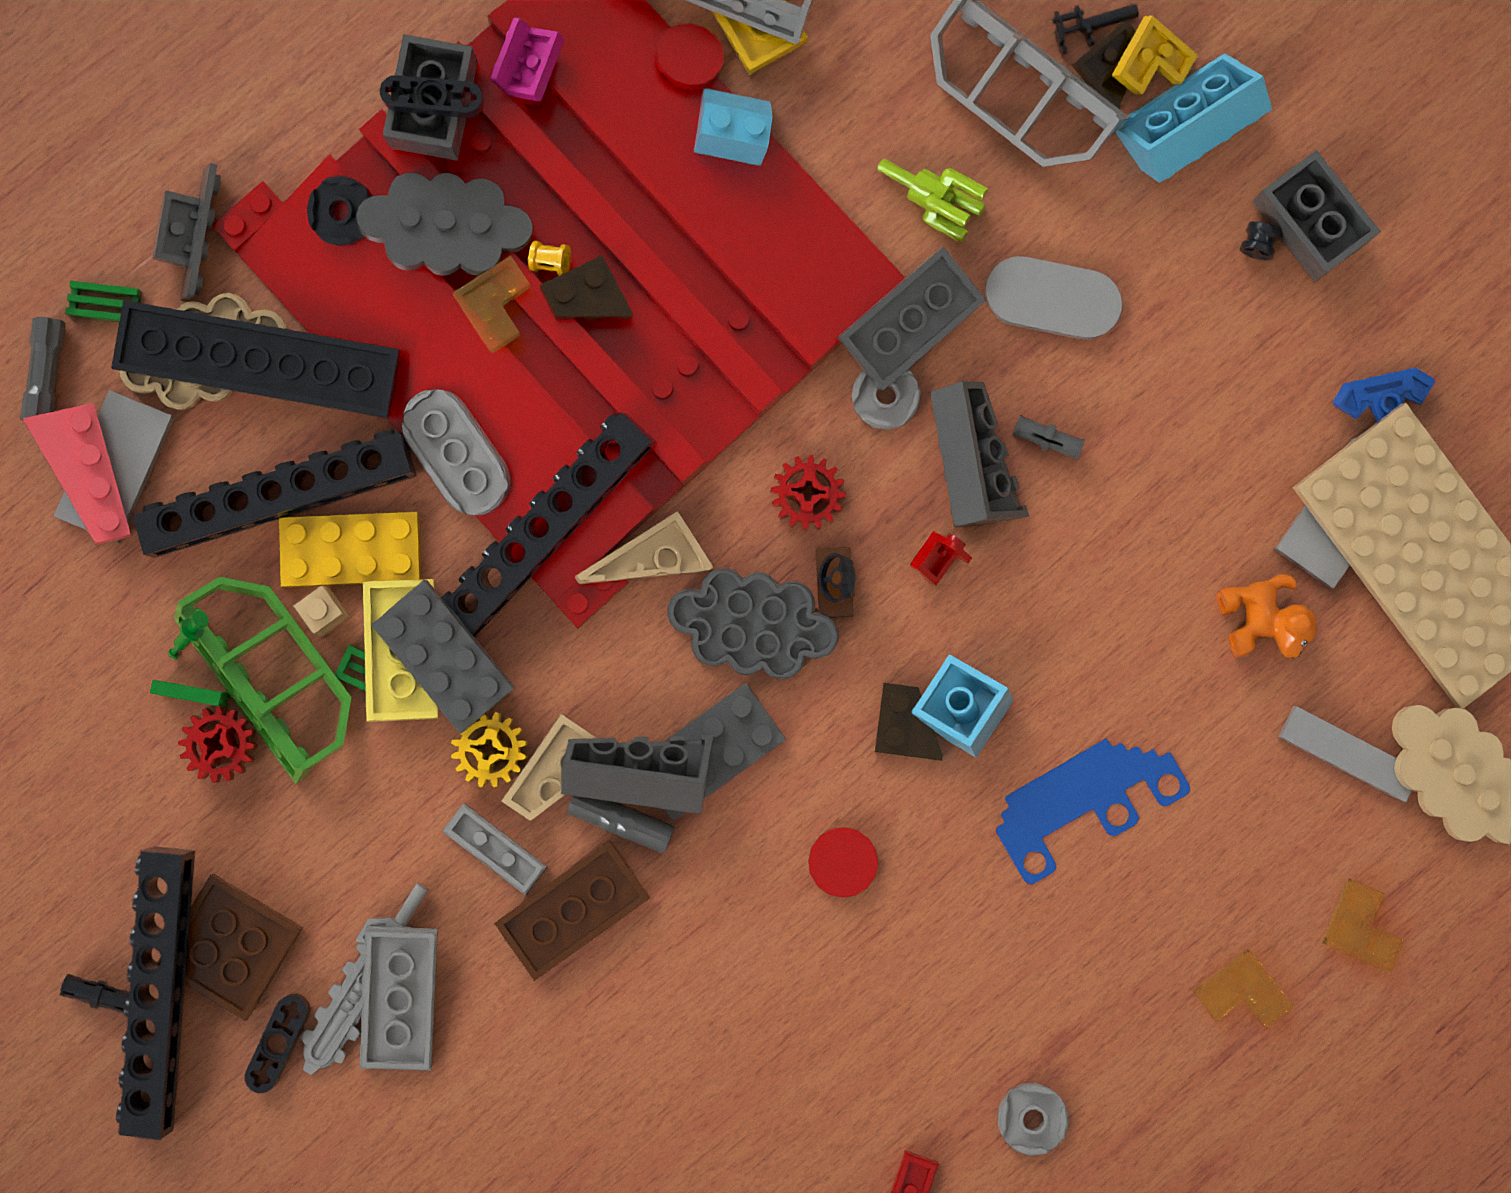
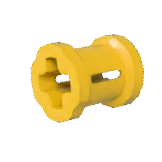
M539 241L532 242L528 256L529 270L533 272H538L540 269L556 271L558 275L569 271L571 264V249L569 245L562 244L560 247L543 245Z

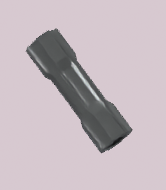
M37 317L32 320L29 370L20 420L22 421L23 418L55 411V386L59 354L63 348L66 324L64 321L48 317Z

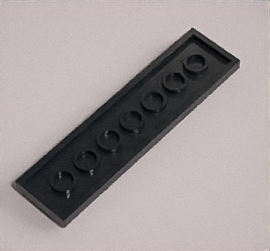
M123 300L111 369L389 419L401 351L395 348Z

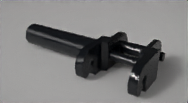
M1132 4L1085 19L1082 16L1084 11L1080 10L1078 5L1074 6V11L1060 15L1058 11L1054 12L1052 23H1056L1057 26L1054 35L1061 55L1067 54V47L1064 46L1065 34L1079 30L1080 33H1084L1087 45L1089 47L1094 46V38H1091L1093 30L1139 17L1137 5ZM1076 18L1078 25L1064 28L1063 22Z

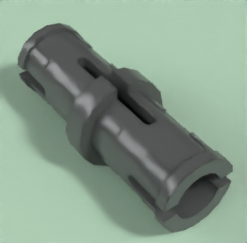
M1022 415L1019 416L1012 436H1017L1040 445L1041 450L1047 451V449H1051L1074 460L1078 459L1085 441L1082 438L1079 439L1056 430L1057 426L1050 424L1048 427Z

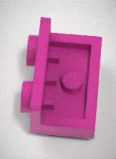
M513 18L498 60L494 65L491 82L508 96L541 102L565 38L559 32L533 28L521 18Z

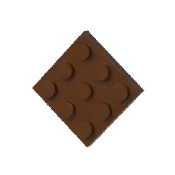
M211 874L191 906L184 985L246 1021L251 1016L303 927L217 875Z

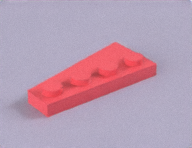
M94 403L23 418L26 427L32 434L95 545L131 537Z

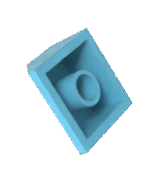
M704 88L694 152L761 166L769 145L772 123L771 102Z
M949 654L912 710V714L944 739L977 758L1014 699L1007 687Z

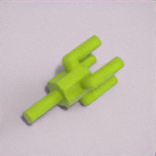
M884 158L878 165L877 171L910 188L907 199L926 209L923 215V221L926 224L961 243L968 234V230L962 227L967 225L971 215L952 204L955 203L977 216H980L985 209L986 204L977 199L982 201L988 192V188L952 168L945 169L941 177L925 168L919 171L917 175H914Z

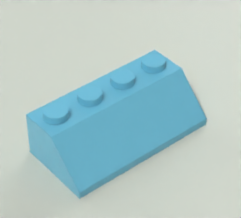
M1224 53L1185 78L1182 84L1174 85L1128 115L1130 119L1122 129L1115 130V133L1139 168L1160 183L1172 177L1189 163L1198 160L1220 143L1229 140L1234 134L1249 124L1255 123L1260 117L1273 109L1264 77Z

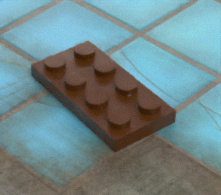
M608 841L494 924L535 981L650 899V896L612 842Z

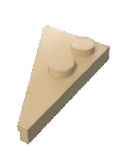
M677 511L576 575L575 578L579 584L706 572L713 568V565Z

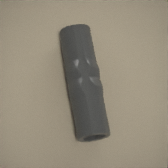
M573 796L567 810L568 815L663 854L675 829L673 825L648 816L619 802Z

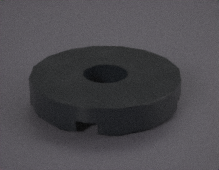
M344 176L329 177L322 181V184L310 194L308 200L307 216L312 230L324 242L342 247L355 245L366 237L362 235L358 228L356 214L361 203L372 196L369 189L358 180ZM345 202L348 206V215L344 220L339 221L334 215V209L338 203Z

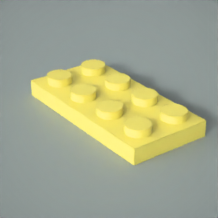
M424 579L428 580L430 584L434 587L433 579ZM423 580L363 582L367 722L438 719V706L371 626Z

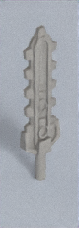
M416 883L396 917L370 918L365 923L355 940L359 942L356 949L361 955L356 963L351 961L346 963L342 970L347 976L342 985L333 984L328 992L333 999L328 1008L320 1006L314 1015L319 1023L314 1030L306 1029L300 1037L305 1044L303 1050L306 1061L303 1070L308 1074L312 1075L318 1069L326 1068L333 1062L341 1064L347 1056L342 1049L348 1039L356 1041L361 1033L356 1025L362 1017L366 927L411 928L407 924L428 892L425 886Z

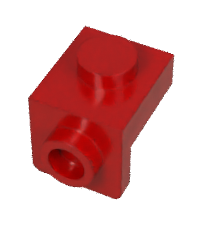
M933 531L910 563V566L928 582L937 586L956 558L969 564L972 557L963 550L966 544L950 533L947 537H944Z

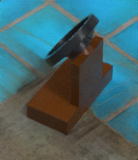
M850 547L816 548L818 612L830 618L853 617L855 569L853 560H851Z

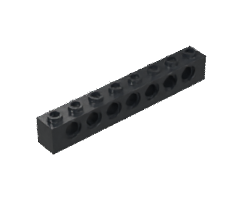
M620 412L618 416L615 413L610 415L600 426L603 432L594 442L589 439L578 449L576 454L579 458L570 467L567 464L564 465L552 478L555 482L554 485L547 492L544 490L540 491L530 501L529 506L531 509L523 518L519 515L509 523L505 529L508 534L500 543L494 541L482 553L485 559L476 568L471 566L460 576L458 581L461 585L453 593L448 591L442 596L474 637L489 624L657 444L627 413ZM616 441L620 445L621 452L617 459L611 461L607 458L605 449L608 443ZM589 466L593 467L597 474L596 481L591 486L585 485L582 481V472ZM564 492H568L573 499L572 507L566 512L561 510L558 505L559 496ZM541 517L546 519L549 524L548 533L544 537L539 536L535 531V523ZM516 543H520L525 549V557L521 562L515 561L511 554L512 547ZM493 568L497 569L502 577L501 583L497 587L492 586L488 580V574ZM469 593L473 594L478 600V607L474 612L469 611L465 606V598Z
M387 430L375 434V440L363 444L360 440L351 441L341 445V450L329 454L328 451L315 452L308 455V461L295 464V461H287L276 465L275 471L262 474V471L245 474L241 477L242 481L231 485L227 481L210 485L208 487L209 491L196 495V492L180 494L175 497L176 502L163 505V502H156L142 507L143 512L132 515L143 555L157 558L279 520V518L289 517L417 477L408 444L401 433ZM379 453L382 458L380 466L374 470H369L367 468L368 458L372 454ZM340 464H347V476L342 480H336L334 478L335 468ZM307 474H313L315 477L313 487L303 491L301 487L303 477ZM275 484H280L282 489L280 497L270 501L268 497L269 489ZM246 494L248 497L247 507L242 511H237L235 507L237 498ZM213 504L215 508L214 517L205 522L202 516L203 510L206 506ZM180 515L182 524L177 531L172 532L170 521L174 516Z
M154 846L142 850L136 861L135 873L139 876L138 890L135 892L132 902L136 918L135 926L130 933V945L133 947V956L127 970L130 994L124 1006V1015L128 1020L127 1031L122 1038L121 1044L122 1052L125 1053L124 1067L119 1075V1087L122 1088V1097L116 1111V1121L119 1123V1136L161 1140L174 1130L195 850ZM158 878L163 879L167 885L165 894L157 886ZM156 913L161 915L164 920L163 929L159 928L155 923ZM153 949L160 953L161 964L154 961L152 957ZM150 984L157 988L159 993L158 999L150 994ZM147 1020L154 1023L156 1028L155 1034L148 1030L146 1026ZM144 1055L152 1060L153 1069L145 1065ZM141 1090L149 1095L150 1104L143 1101Z

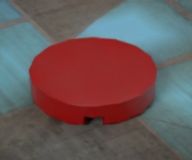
M693 23L678 24L669 28L661 36L655 54L657 68L662 74L663 72L664 76L668 78V82L673 86L685 90H700L707 87L713 80L715 81L720 74L724 60L723 48L717 37L705 27Z
M841 827L830 829L817 838L811 847L808 864L810 875L820 889L829 895L844 898L856 896L869 887L876 876L878 859L876 849L869 838L858 830Z

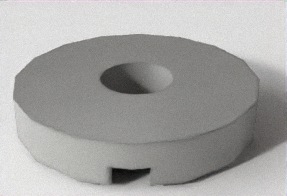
M909 369L888 386L893 389L896 395L895 401L891 404H882L878 401L876 397V392L879 390L864 370L860 372L853 385L852 402L854 410L862 422L874 429L888 431L900 428L912 419L919 407L921 392L917 380L914 378L915 376Z
M1036 1082L1022 1083L1010 1089L1002 1098L997 1111L998 1128L1004 1140L1015 1151L1029 1156L1044 1155L1050 1152L1051 1149L1055 1148L1057 1144L1059 1145L1065 1138L1069 1125L1068 1111L1061 1097L1050 1087ZM1033 1109L1040 1111L1042 1114L1041 1124L1036 1128L1026 1127L1023 1123L1025 1113Z

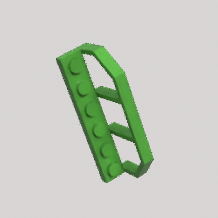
M218 577L178 601L174 620L180 627V624L184 620L191 618L194 612L202 611L199 607L194 608V604L218 590L264 598L280 621L229 652V647L220 635L215 636L208 626L203 628V636L197 641H191V643L246 718L250 720L251 725L293 782L297 784L308 776L314 766L342 748L351 696L270 586ZM287 629L317 671L268 701L260 690L255 691L248 682L250 677L244 666L239 662L235 664L234 661ZM323 678L341 702L335 741L310 758L303 747H296L290 739L291 732L286 723L281 718L276 719L271 711Z

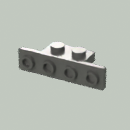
M209 163L203 170L199 198L166 190L162 199L152 260L186 267L181 300L186 302L193 299L195 294H200L203 283V275L198 274L200 261L205 262L208 254L209 242L204 241L206 228L210 229L213 224L215 209L210 208L212 195L216 196L221 181V176L216 174L217 164Z

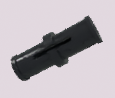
M72 974L66 975L60 989V996L83 1001L90 1004V1007L94 1009L102 1007L123 1014L125 1002L130 994L129 991L108 986L106 981H89Z

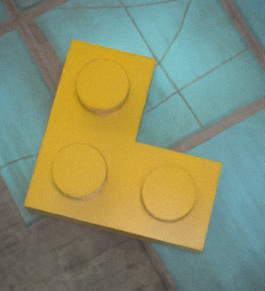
M1153 15L1144 16L1112 76L1133 94L1139 95L1144 93L1156 70L1173 85L1182 84L1198 55Z

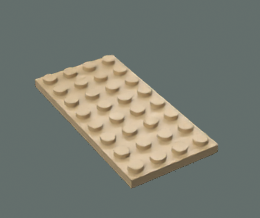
M1407 403L1400 404L1292 488L1454 706L1464 709L1511 672V544Z

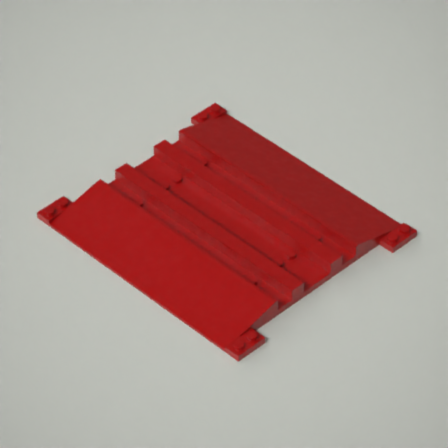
M507 0L487 15L490 25L466 45L473 47L478 60L474 83L482 92L484 108L477 116L466 118L458 161L391 149L383 137L387 114L381 109L359 128L363 135L359 141L337 160L331 155L327 156L284 203L262 181L218 219L212 227L309 333L395 348L401 351L388 419L399 433L403 435L402 423H404L406 405L418 393L426 390H446L457 395L465 403L505 461L510 473V489L502 505L488 514L475 515L499 543L508 534L505 529L509 523L520 515L523 518L531 509L529 506L530 501L540 491L544 490L547 492L554 485L555 482L552 480L554 475L564 465L567 464L570 467L579 458L576 454L578 449L589 439L594 442L603 432L600 426L613 413L617 416L620 412L627 413L657 442L532 576V579L575 627L579 629L629 582L626 579L579 584L575 576L611 554L842 344L837 337L905 277L771 133L768 149L761 166L694 152L704 88L733 93L718 77L715 81L713 80L709 83L707 87L700 90H685L675 87L668 82V78L664 76L663 72L661 74L657 68L655 54L661 36L671 26L646 0ZM513 18H521L533 28L559 32L565 38L541 102L508 96L491 82L494 65L498 60ZM471 94L470 101H476V99H473V96ZM404 173H417L429 181L439 174L450 173L462 179L465 184L474 179L493 181L503 192L504 206L520 208L527 213L532 222L533 230L531 240L524 249L513 253L501 252L499 265L493 272L487 275L475 276L459 268L450 275L441 276L431 272L425 265L416 270L397 268L386 256L385 243L374 242L367 238L355 245L344 247L324 242L308 223L307 205L313 190L317 189L322 184L321 182L329 177L344 176L352 178L366 186L372 196H388L391 183L396 177ZM345 202L338 203L334 209V215L337 220L342 221L348 215V206ZM539 241L543 245L560 247L562 244L569 245L571 249L569 271L602 255L633 316L629 319H585L583 317L555 319L539 288L540 285L560 275L556 271L540 269L538 272H533L529 270L528 256L532 242ZM616 441L608 443L605 449L606 456L611 461L617 459L621 452L620 445ZM589 466L582 472V481L587 486L593 485L597 474L595 469ZM564 492L559 496L558 505L561 510L568 511L572 507L573 499L568 492ZM541 517L535 523V531L539 536L544 537L548 533L549 524L546 519ZM516 543L512 547V557L517 562H521L524 559L525 549L520 543Z

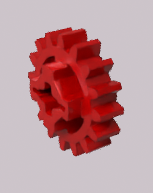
M809 455L807 463H802L799 456L795 457L794 467L787 463L782 465L785 472L784 476L781 474L774 475V479L780 485L771 487L770 493L779 496V498L772 501V506L782 507L778 515L780 519L786 516L791 518L789 527L793 528L797 522H801L803 531H807L809 523H814L816 529L819 530L821 529L822 519H825L830 524L834 521L831 511L841 512L842 507L836 503V500L845 499L846 493L838 491L837 488L844 485V479H834L838 469L834 467L827 470L825 468L826 459L823 458L818 465L814 463L813 455ZM804 471L803 478L797 483L787 484L791 477ZM816 473L822 475L829 483V486H822L816 479ZM806 485L812 486V492L818 493V495H812L811 501H805L804 495L798 493V491H804ZM785 498L796 502L800 507V514L790 508ZM820 502H829L823 511L812 515L813 508Z
M217 706L215 714H213L210 708L202 709L203 718L192 715L190 719L194 725L192 727H182L181 730L188 736L187 739L179 740L178 744L186 746L187 751L179 756L180 759H190L191 762L186 768L188 771L199 769L198 779H206L210 774L211 782H220L222 775L226 781L234 780V770L239 774L246 772L243 762H254L255 759L248 753L249 749L258 748V744L251 743L249 739L256 734V730H246L245 726L250 721L248 718L243 717L237 720L239 711L231 709L226 715L225 707ZM220 721L213 730H203L208 724ZM235 732H237L239 736L240 746L237 745L234 736ZM214 739H220L219 742L224 745L222 750H216L217 746L212 744ZM197 744H199L202 753L201 757L197 751ZM222 759H233L227 766L216 768L217 765H220Z

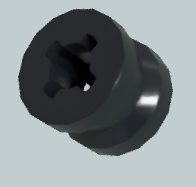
M1249 222L1246 228L1248 236L1241 243L1240 252L1254 259L1272 260L1275 254L1273 246L1280 239L1281 230L1268 223Z

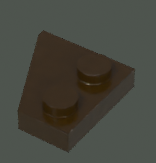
M883 683L874 752L942 761V753L934 730L912 714V710L922 697L919 687Z

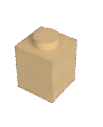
M323 585L294 605V608L312 633L322 637L350 617L333 591Z

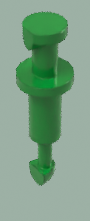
M196 611L192 614L191 618L184 620L180 624V634L174 640V647L168 651L170 658L177 660L179 650L186 649L191 641H197L203 636V628L207 626L209 617L205 612Z

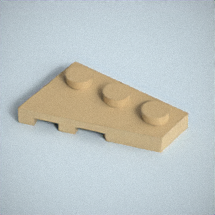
M560 714L501 801L531 821L564 796V794H561L562 763L568 740L597 737L563 714Z

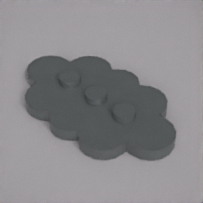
M404 173L396 177L391 183L388 196H371L361 203L356 214L358 228L362 235L371 241L385 243L386 256L394 266L403 270H416L425 265L431 272L441 276L450 275L459 268L475 276L487 275L493 272L499 265L501 252L513 253L524 249L531 240L533 230L532 222L527 213L520 208L504 206L503 192L493 181L474 179L465 184L462 179L450 173L439 174L430 181L417 173Z
M718 568L711 571L704 578L701 590L684 589L679 591L670 599L667 607V616L671 625L677 631L692 635V650L700 662L709 666H719L728 662L737 673L742 675H751L763 668L769 676L774 678H790L801 670L805 657L822 658L829 655L835 649L839 639V630L836 623L829 616L814 612L815 598L812 591L805 584L798 581H786L778 585L776 580L765 572H754L743 578L733 569Z

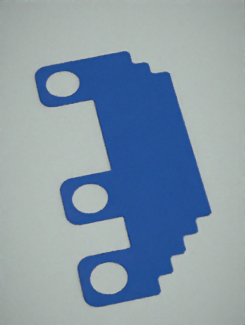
M1104 739L1007 795L1005 800L1009 808L1002 812L1001 816L1004 819V824L996 828V833L1023 880L1028 884H1034L1055 871L1056 863L1042 838L1092 809L1095 811L1106 832L1111 836L1119 835L1136 825L1139 816L1124 790L1145 779L1157 802L1162 806H1168L1186 796L1190 791V785L1172 754L1166 753L1160 757L1153 749L1144 754L1139 747L1126 750L1122 743L1113 747L1107 739ZM1165 774L1176 776L1180 782L1179 791L1173 796H1164L1158 790V780ZM1113 804H1122L1128 810V820L1121 826L1110 824L1106 818L1107 809ZM1036 851L1045 857V869L1039 874H1031L1024 868V858L1030 852Z

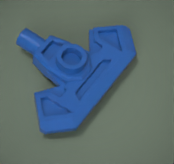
M1415 367L1344 383L1333 400V406L1355 419H1358L1369 406L1377 423L1400 404H1403L1404 399L1421 405L1433 387L1435 380Z

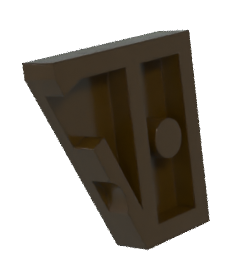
M1127 20L1072 64L1086 84L1119 109L1121 108L1120 104L1127 88L1115 79L1112 74L1136 32Z
M602 255L540 285L539 288L555 319H573L575 317H583L585 319H629L633 316Z

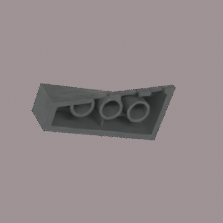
M962 381L931 391L932 409L936 420L939 437L938 443L943 459L944 477L948 487L954 527L980 526L1029 517L1026 505L1020 506L1015 493L1016 490L1020 489L1016 475L1010 477L1004 457L1009 455L1006 445L1001 442L994 431L998 426V422L984 382Z
M701 735V740L684 741V736H669V741L649 742L648 737H634V740L618 743L615 738L569 739L562 763L561 794L702 814L714 735Z

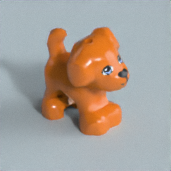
M1279 574L1267 581L1251 583L1247 587H1225L1216 593L1217 604L1222 615L1233 613L1240 607V604H1244L1246 607V625L1228 635L1229 645L1235 658L1246 656L1253 652L1257 638L1271 637L1276 641L1279 651L1283 656L1294 659L1299 657L1305 646L1317 636V619L1307 606L1292 604L1279 610L1276 604V594L1279 589L1285 587L1295 590L1297 588V581L1291 574Z

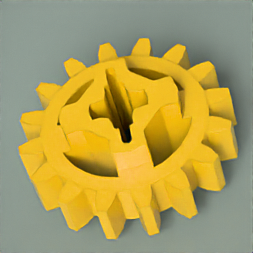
M495 712L492 720H489L486 713L480 718L479 722L476 721L466 731L460 733L462 735L460 740H452L451 744L458 746L459 752L451 754V758L461 760V764L457 766L456 770L457 772L468 771L465 779L467 782H471L477 777L478 787H484L487 780L491 781L493 787H499V778L502 777L508 783L512 781L510 775L512 770L518 773L522 771L517 762L518 760L527 759V755L520 753V748L528 745V741L518 739L523 729L520 727L511 728L514 719L509 717L504 722H501V713ZM487 726L482 737L477 740L470 739L477 730ZM501 729L509 736L512 748L506 747L502 741ZM490 740H493L492 746L500 751H504V754L490 755L488 760L486 759L487 753L483 752L482 749L475 748V745H489ZM467 752H472L476 757L478 770L469 761ZM502 759L510 760L502 770L492 773L496 763Z

